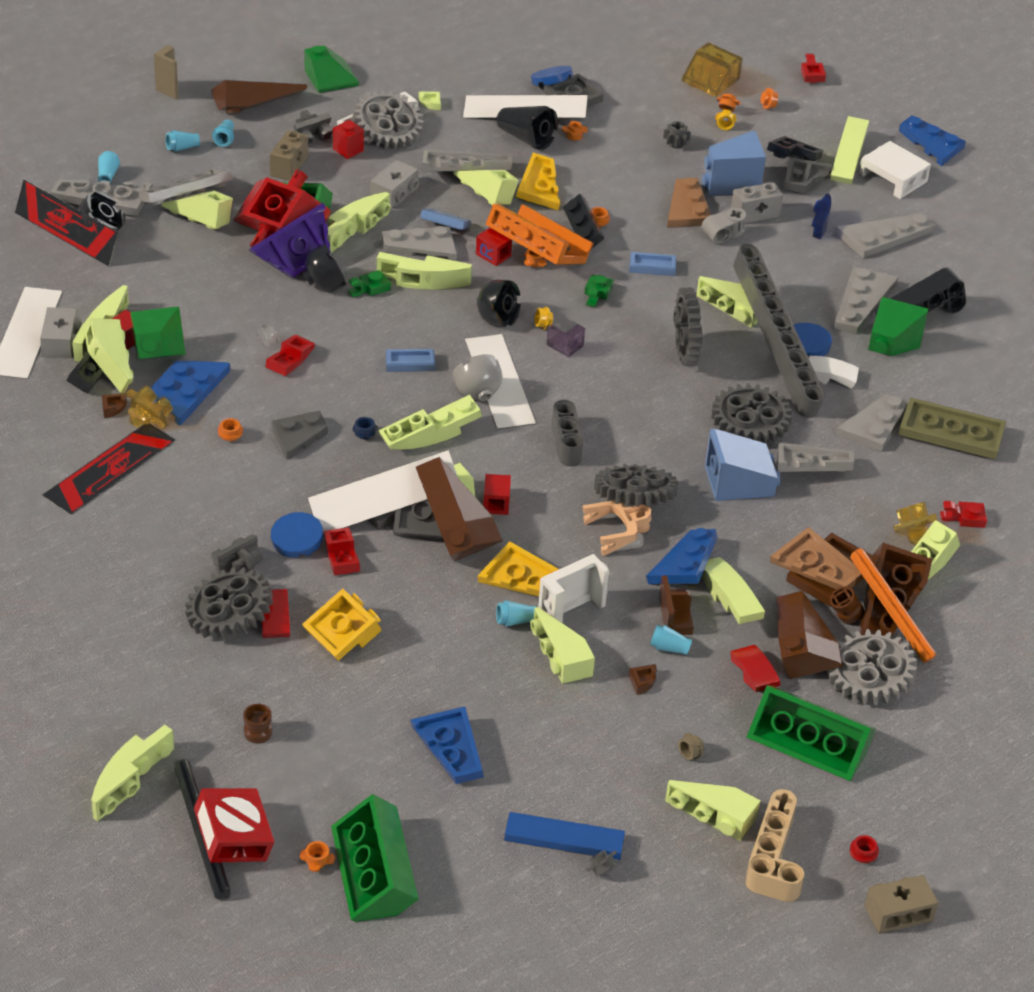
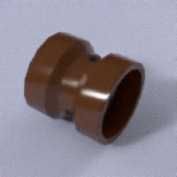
M847 586L840 587L831 594L830 604L843 623H854L862 617L864 613L863 605L852 588Z
M264 704L249 705L243 712L244 736L251 743H264L272 736V712Z

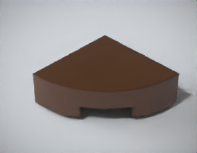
M127 393L102 395L104 418L113 417L125 409Z
M656 664L629 668V677L637 695L645 693L654 685L657 674Z

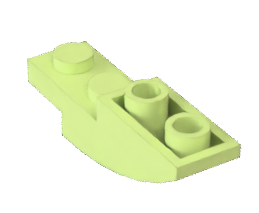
M383 192L364 197L344 206L328 217L327 239L330 242L331 253L340 247L350 236H353L356 231L365 234L384 216L388 215L391 208L389 204L390 193Z
M379 252L377 256V270H380L387 278L395 279L396 286L438 290L471 285L472 264L428 255L425 261Z
M468 395L428 415L422 409L380 429L379 433L390 449L420 448L462 434L460 427L482 417V414L475 401Z
M163 725L145 740L135 735L114 754L99 776L91 799L93 819L99 821L106 814L112 813L128 797L134 796L138 789H140L139 776L146 774L153 765L171 754L172 750H174L173 730Z

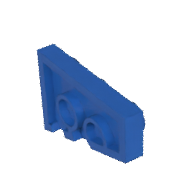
M911 115L899 127V132L914 144L924 147V152L928 156L933 155L936 157L937 163L940 166H943L965 147V140L940 129L938 126L931 125L919 117Z
M698 528L690 530L646 575L648 584H660L661 576L667 575L669 584L699 583L718 538L716 529Z
M465 706L410 719L413 729L455 784L484 778Z

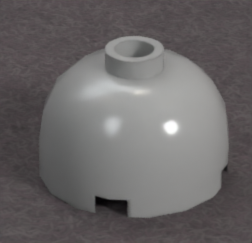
M482 354L469 358L470 363L463 366L462 362L458 364L452 372V378L460 394L464 397L470 395L473 400L486 401L500 388L503 374L498 360H495L493 355Z

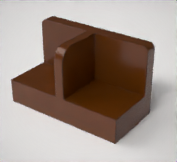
M667 575L661 576L659 601L664 624L681 635H693L694 626L690 611L691 593L687 592L686 589H670Z

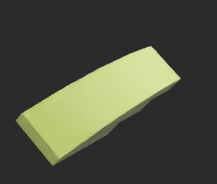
M848 116L830 180L852 184L861 156L869 120Z
M122 285L109 295L83 323L73 340L74 361L80 362L88 352L84 332L91 318L112 319L124 310H127L129 305L128 286Z
M721 557L709 559L701 577L715 602L720 601L727 613L732 612L738 624L764 619L765 611L743 578Z

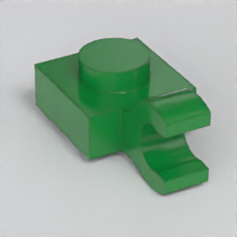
M380 270L361 275L359 278L353 277L349 279V283L354 287L348 290L352 297H358L364 293L373 296L391 290V282Z
M592 274L584 291V294L589 296L586 305L596 307L600 298L607 300L613 288L614 279Z

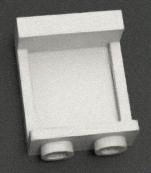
M888 141L876 150L863 156L860 161V175L864 177L873 171L894 183L893 195L901 199L928 181L931 164L895 143Z
M592 554L540 579L538 607L561 623L563 621V613L588 601H593L600 609L605 607L610 574L607 565Z

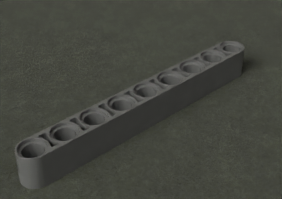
M742 244L739 247L733 264L734 270L798 412L803 416L813 417L818 413L825 396L822 386L760 251L752 244Z

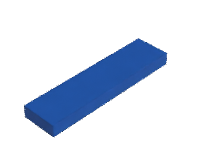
M509 812L504 841L593 856L603 850L607 854L615 850L617 853L613 855V858L620 860L625 831Z

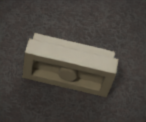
M166 45L154 54L156 91L177 99L179 94L174 47Z

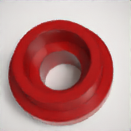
M861 835L851 842L849 852L856 861L871 863L878 858L879 847L874 838L868 835Z

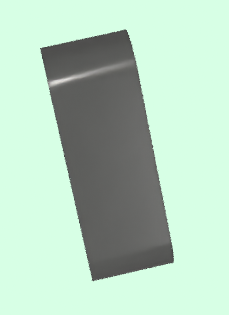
M558 400L553 405L552 429L558 457L563 465L576 466L581 462L583 437L576 406L572 401Z

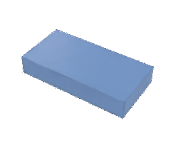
M430 208L422 209L420 216L421 219L460 230L470 228L471 223L469 219Z
M631 252L629 273L675 276L676 256Z
M387 349L386 371H435L434 349Z

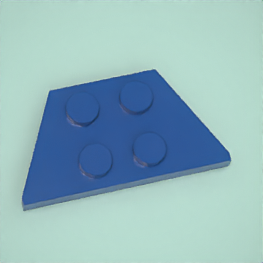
M176 360L150 388V396L156 403L161 404V408L166 413L170 412L175 417V423L181 426L230 372V363Z

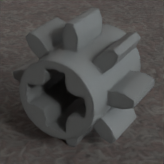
M674 121L668 124L667 129H664L663 139H667L666 144L672 148H682L684 145L686 146L687 141H690L691 131L687 130L688 126L683 122Z

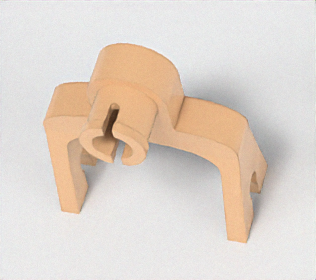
M615 500L582 505L583 513L585 514L583 516L585 525L609 513H614L620 517L627 528V531L624 533L600 537V543L603 546L601 547L603 556L636 541L638 533H646L650 529L649 523L652 519L651 508L644 504H640L639 507L635 505L626 507L623 502L615 504Z

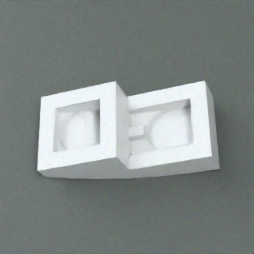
M809 356L811 365L820 382L826 384L831 378L850 389L856 384L859 367L834 358Z

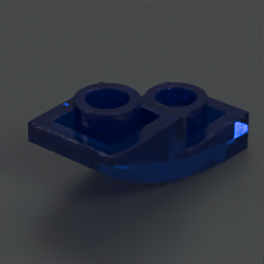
M828 193L821 200H817L813 212L816 213L812 221V227H814L813 237L820 240L827 230L832 205L831 194Z

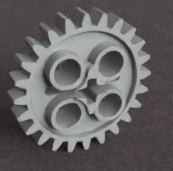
M383 90L380 91V94L372 91L371 96L366 93L364 99L359 98V102L355 105L353 118L354 123L364 129V137H369L368 143L376 141V147L384 144V148L387 149L388 145H391L396 150L397 145L401 148L405 147V143L412 145V141H417L418 136L421 135L424 121L422 120L423 114L419 113L420 108H414V101L408 103V96L402 99L400 98V93H397L396 96L393 95L392 90L388 94H385Z
M866 629V633L863 636L856 631L855 638L846 635L845 643L837 641L840 646L843 667L827 670V674L829 675L830 684L835 686V691L842 690L843 698L851 694L852 702L862 698L863 705H866L868 700H873V703L878 705L879 699L889 703V696L899 699V691L907 693V686H913V678L917 676V659L914 658V650H909L908 642L901 644L900 636L891 639V632L881 636L880 630H877L875 635H871L870 630Z

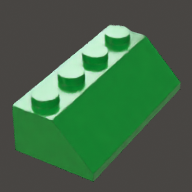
M767 685L746 738L851 781L867 754L876 728L775 686Z
M371 794L331 826L349 914L354 922L398 916L419 900L397 806Z

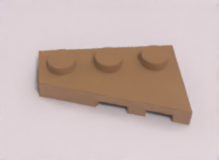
M698 178L676 179L667 228L702 226L704 219L711 214Z
M809 527L770 556V563L834 589L845 586L853 588L864 579L852 561Z

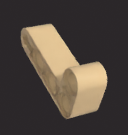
M780 789L771 795L749 859L745 883L752 892L781 901L792 902L797 900L801 894L804 871L798 864L783 860L781 856L793 823L797 798L791 791Z

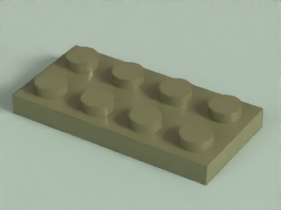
M910 397L900 426L899 435L996 460L1007 421Z

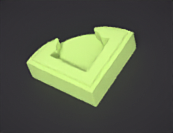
M419 92L418 98L423 106L433 110H441L440 92Z

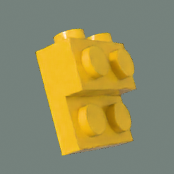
M343 588L302 624L305 630L337 661L342 659L357 644L363 648L382 631L378 624L381 621L378 615L372 609L366 611L363 608L364 603L355 593L350 596Z

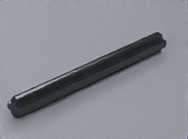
M185 758L177 760L174 763L175 772L214 897L218 900L228 898L231 894L230 886L222 862L210 863L195 815L194 806L200 792L190 761Z

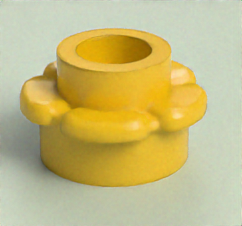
M730 110L718 112L715 117L717 126L721 130H730L736 122V115L732 114Z
M548 307L537 308L534 315V324L536 327H542L543 330H546L547 326H551L553 323V312H550Z

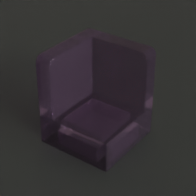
M577 324L569 331L564 332L551 325L548 327L546 345L569 358L584 347L585 327Z

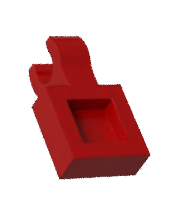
M814 53L805 54L806 62L801 65L804 82H825L826 73L823 63H816Z
M943 501L944 511H940L942 521H959L962 527H986L987 516L984 503L959 501L958 505H956L953 501Z

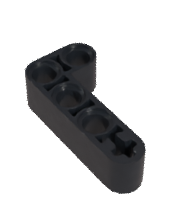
M945 267L890 299L927 308L928 313L941 305L949 312L956 313L962 310L966 304L965 284L950 268ZM879 306L875 310V317L877 315Z

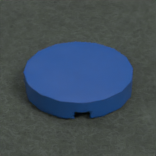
M556 66L535 72L531 75L532 84L539 86V82H543L544 85H552L566 81L568 76H573L572 67Z
M813 323L794 324V328L807 356H825L829 353L832 338L825 328Z
M304 512L289 513L274 523L271 528V541L275 550L283 556L298 558L299 555L303 554L307 556L315 552L323 542V527L319 519L312 514Z

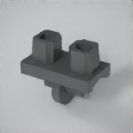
M308 110L301 111L300 119H297L294 124V131L308 135V146L314 143V135L317 134L321 140H328L333 134L330 125L332 117L329 113L317 116V114L311 115Z
M251 534L246 538L240 537L234 540L231 546L223 550L217 549L211 553L213 564L217 567L219 576L221 570H224L227 574L230 573L233 567L236 572H239L243 567H245L247 572L254 569V563L263 559L258 548V538L256 535Z

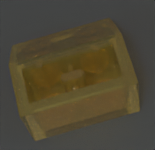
M708 42L695 52L682 77V81L707 92L709 95L717 97L740 79L743 58Z

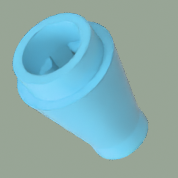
M224 120L222 124L214 129L212 138L215 144L220 147L232 144L234 140V123L231 120Z
M176 130L167 132L165 137L167 150L177 152L192 147H199V134Z
M105 151L98 157L99 182L110 181L111 183L114 174L120 166V160L116 153Z
M508 600L498 603L496 608L497 623L508 627L531 622L534 619V608L536 606Z
M664 624L663 627L656 625L650 645L656 647L655 650L687 655L692 640Z

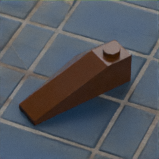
M224 80L212 88L211 92L219 110L227 111V114H239L240 111L301 93L307 89V84Z
M440 457L416 466L435 520L454 562L503 541L493 516Z
M883 542L873 553L872 562L908 612L928 582L933 559ZM867 583L863 605L864 613L859 633L863 636L866 633V629H869L871 635H875L877 630H880L881 636L891 632L892 637L898 626Z
M799 591L777 597L780 653L789 679L843 667L840 646L805 593Z

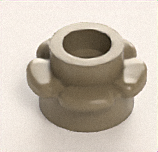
M686 733L679 740L678 748L685 759H698L703 755L704 743L699 736Z

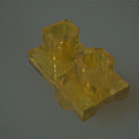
M148 386L143 387L138 392L130 389L126 393L127 397L132 401L128 414H130L129 421L133 426L148 425L150 421L162 429L168 425L166 416L173 410L168 399L161 397L154 404L153 401L157 397L155 392Z
M921 502L896 510L900 524L894 525L893 528L895 533L908 530L907 538L912 545L916 546L928 530L925 525L938 520L936 513L928 515L925 502Z

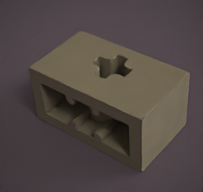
M287 130L270 153V176L290 181L295 170H299L308 158V135Z
M924 875L905 877L899 881L886 884L879 883L869 887L864 906L878 934L934 921L938 901Z

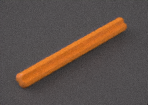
M862 548L855 550L850 556L853 563L923 663L931 661L936 656L934 649L865 550Z

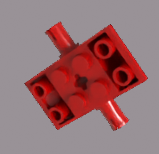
M296 169L288 184L268 177L255 183L233 219L236 223L258 230L255 238L250 243V247L255 246L321 204V202L307 192L301 190L304 182L308 179L306 173L301 170L299 172ZM325 206L324 217L326 222L331 214V210Z

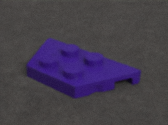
M324 203L319 204L251 247L249 251L290 278L298 275L306 269V257L313 249L325 243L330 251L329 254L331 253L330 242L327 239L328 226L325 224Z

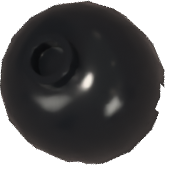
M99 191L88 194L79 206L84 223L94 218L118 232L124 226L126 219L123 210L120 209L118 211L115 207L117 202L109 195Z
M325 243L316 247L308 254L305 261L307 272L303 274L310 286L315 284L319 290L332 292L342 288L347 283L335 259L329 255L330 251Z
M493 280L484 285L477 298L478 311L482 319L490 325L507 327V324L512 326L516 322L521 309V304L517 303V296L521 295L515 282L512 280Z

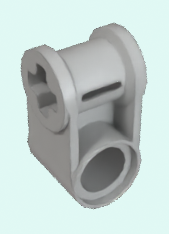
M733 207L718 214L710 215L702 222V230L715 244H722L733 238L741 237L744 234L743 221L746 219V212L741 208Z

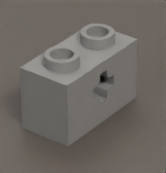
M395 160L370 180V196L383 192L390 193L389 204L392 209L418 188V169Z
M774 182L734 189L731 208H741L746 212V219L743 221V224L780 217L783 194Z
M47 307L40 338L42 357L72 358L73 340L82 326L81 318H77L76 308Z

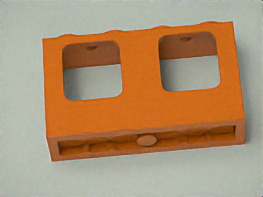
M493 204L485 224L556 265L585 264L594 244L524 204H521L518 214L500 204Z

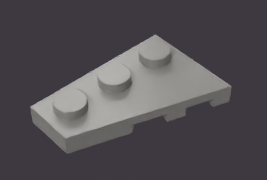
M449 226L382 231L381 238L384 252L409 256L421 253L433 257L444 256L448 257V260L457 261V253Z
M885 394L837 427L836 436L882 452L905 414L909 401Z
M779 443L777 471L779 472L853 471L854 451Z

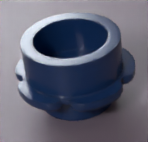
M360 417L355 421L352 430L355 432V436L366 440L375 436L377 426L372 418Z

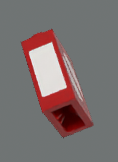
M202 788L194 806V811L210 863L266 862L275 841L258 789Z

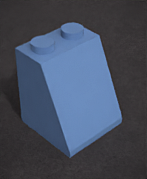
M751 131L709 146L708 156L704 157L706 172L702 175V186L706 187L709 196L733 195L734 189L762 184L766 156L756 131Z
M710 429L705 469L715 501L774 497L776 487L780 485V473L775 471L774 456L769 453L767 444L718 429Z

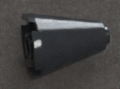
M548 106L505 107L498 112L496 117L497 125L500 129L535 149L544 150L548 148L555 138L552 136L553 131L558 128L556 111Z

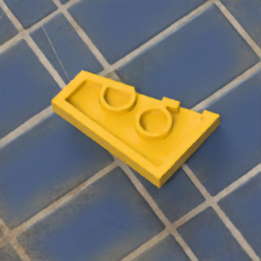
M532 153L517 190V198L557 211L559 210L560 199H558V185H556L555 180L556 170L553 158Z
M509 541L480 572L478 582L539 597L540 579L559 569Z

